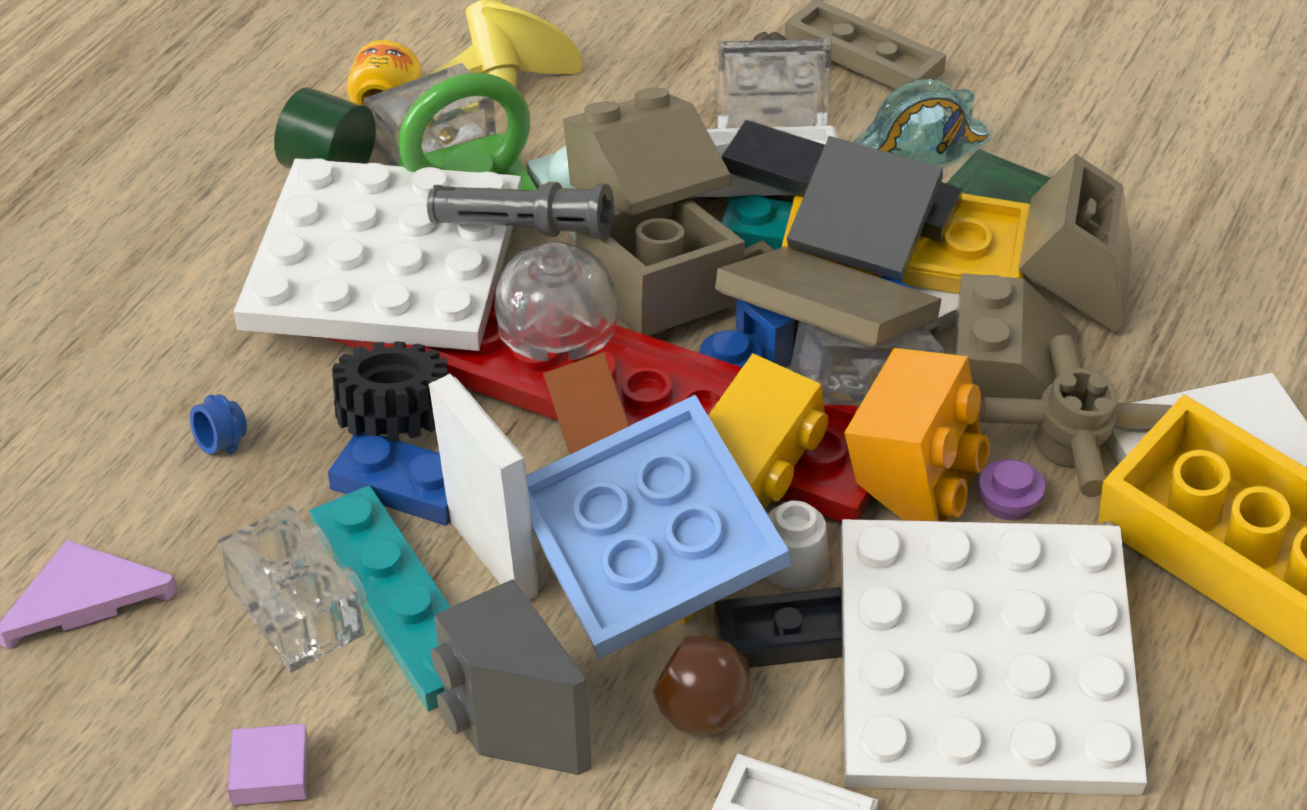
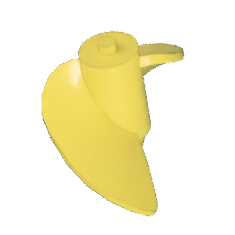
M479 0L468 6L465 10L472 44L458 56L421 77L417 81L418 88H426L457 75L486 73L501 77L516 87L518 71L544 74H578L583 70L582 58L577 45L554 24L525 10L508 6L503 0Z

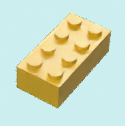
M1183 394L1103 481L1098 524L1112 521L1114 526H1120L1122 542L1307 661V467Z

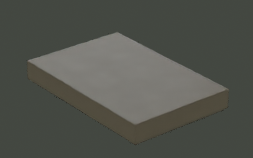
M785 246L718 268L715 289L719 290V293L873 347L937 320L942 298Z

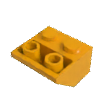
M894 348L844 432L856 483L903 521L952 522L953 518H959L965 509L967 491L976 473L981 474L982 470L987 466L990 443L988 436L983 435L981 432L978 416L981 405V393L979 386L974 385L972 382L968 356Z

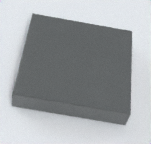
M829 136L787 236L788 247L903 281L943 179V168Z

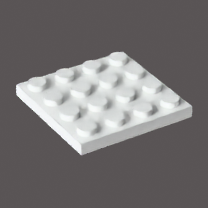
M295 158L233 313L237 330L384 343L400 341L405 342L406 345L417 343L429 347L479 351L513 226L461 223L434 224L431 223L428 217L427 198L430 189H433V185L522 190L521 176L497 174L494 172L478 173L441 170L434 167H426L416 172H410L405 167L387 166L379 163L361 164L326 161L317 158Z
M842 519L841 588L845 787L1111 795L1143 794L1147 785L1120 526Z

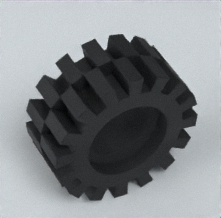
M394 341V347L385 348L384 342L373 343V350L368 351L361 346L353 349V356L345 353L339 357V363H334L332 379L335 418H337L338 425L341 428L348 427V433L354 436H358L364 431L366 436L385 434L388 435V441H399V434L407 433L410 439L421 436V428L429 432L436 429L429 384L448 375L447 361L445 357L440 358L438 351L432 349L425 352V345L417 343L411 348H406L405 342Z

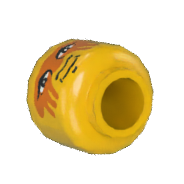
M385 39L372 41L364 45L355 56L348 76L347 93L350 101L370 108L376 119H387L406 114L415 102L419 89L417 81L422 77L419 59L409 48L399 42Z

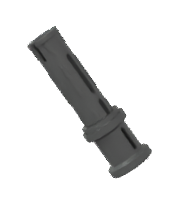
M547 182L542 184L538 190L433 185V189H430L427 198V213L429 220L434 224L461 223L489 226L536 227L539 233H543L547 237H557L561 231L588 232L595 239H607L611 233L614 221V197L612 189L608 184H596L593 190L562 188L558 182Z

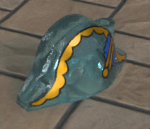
M919 79L909 82L892 92L882 103L874 121L853 143L931 165H941L990 141V133L983 122L972 117L975 95L972 91L959 89L954 92L942 81Z

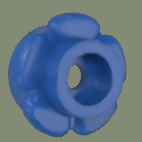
M222 394L208 395L204 403L195 405L191 409V430L198 446L205 453L213 454L226 450L229 454H233L237 451L238 443L241 442L242 437L247 432L246 417L238 403L229 401Z

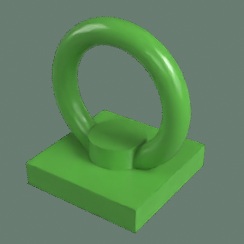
M486 73L457 75L437 83L414 102L403 120L398 140L401 160H398V166L405 167L410 172H416L426 167H434L441 170L521 176L522 190H538L518 158L524 149L530 132V112L524 96L507 80ZM481 96L497 101L504 108L508 119L505 136L502 132L423 153L422 137L426 126L436 113L450 103L467 97Z

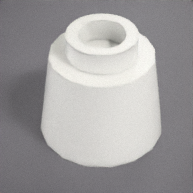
M789 501L771 510L768 516L789 550L792 565L765 577V579L781 588L796 590L812 587L822 581L830 570L831 562L827 527L823 515L814 507L802 501Z

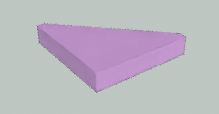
M66 540L0 621V646L12 649L26 635L59 625L62 626L63 631H67L118 615L116 608L155 597L164 601H170L178 591L174 576Z

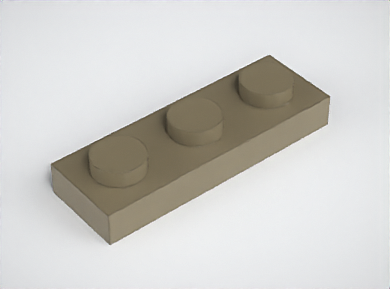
M813 0L785 22L784 40L912 97L918 96L945 72V54L820 0Z

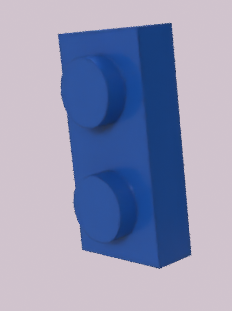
M364 431L358 436L353 435L328 470L331 490L349 494L370 485L385 507L445 526L450 522L440 453L402 441H388V437L382 435L366 436Z

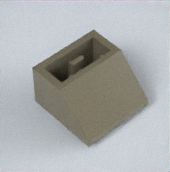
M1075 153L1031 198L1018 270L1027 275L1036 286L1050 290L1075 306L1084 317L1096 320L1117 333L1124 326L1132 257L1124 188L1121 183Z

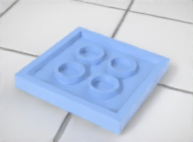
M696 395L526 475L532 530L599 659L792 565L787 546Z

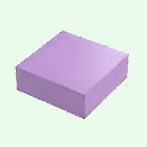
M305 724L232 729L228 793L232 805L306 799L308 734Z

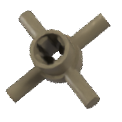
M1058 335L1049 342L1056 379L1053 384L1047 387L1041 399L982 397L979 419L981 423L1038 425L1035 433V443L1038 450L1048 460L1060 466L1076 467L1081 493L1087 497H1097L1101 495L1103 481L1106 479L1099 447L1107 442L1114 428L1151 430L1173 405L1118 403L1117 391L1105 376L1093 370L1080 368L1074 339L1069 335Z

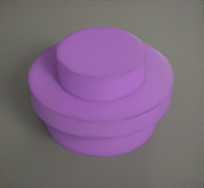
M1004 459L995 461L982 470L979 477L978 491L984 506L992 515L1004 520H1020L1029 516L1041 504L1045 493V481L1041 473L1030 464L1019 460Z

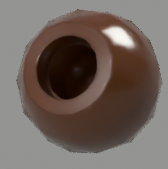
M707 635L685 637L665 665L652 693L660 712L676 730L698 736L721 734L738 723L747 712L752 700L753 676L747 660L730 641Z

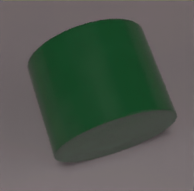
M310 87L302 88L289 98L280 113L274 135L275 155L278 162L291 169L295 158H317L326 161L367 164L375 143V118L371 109L365 105Z

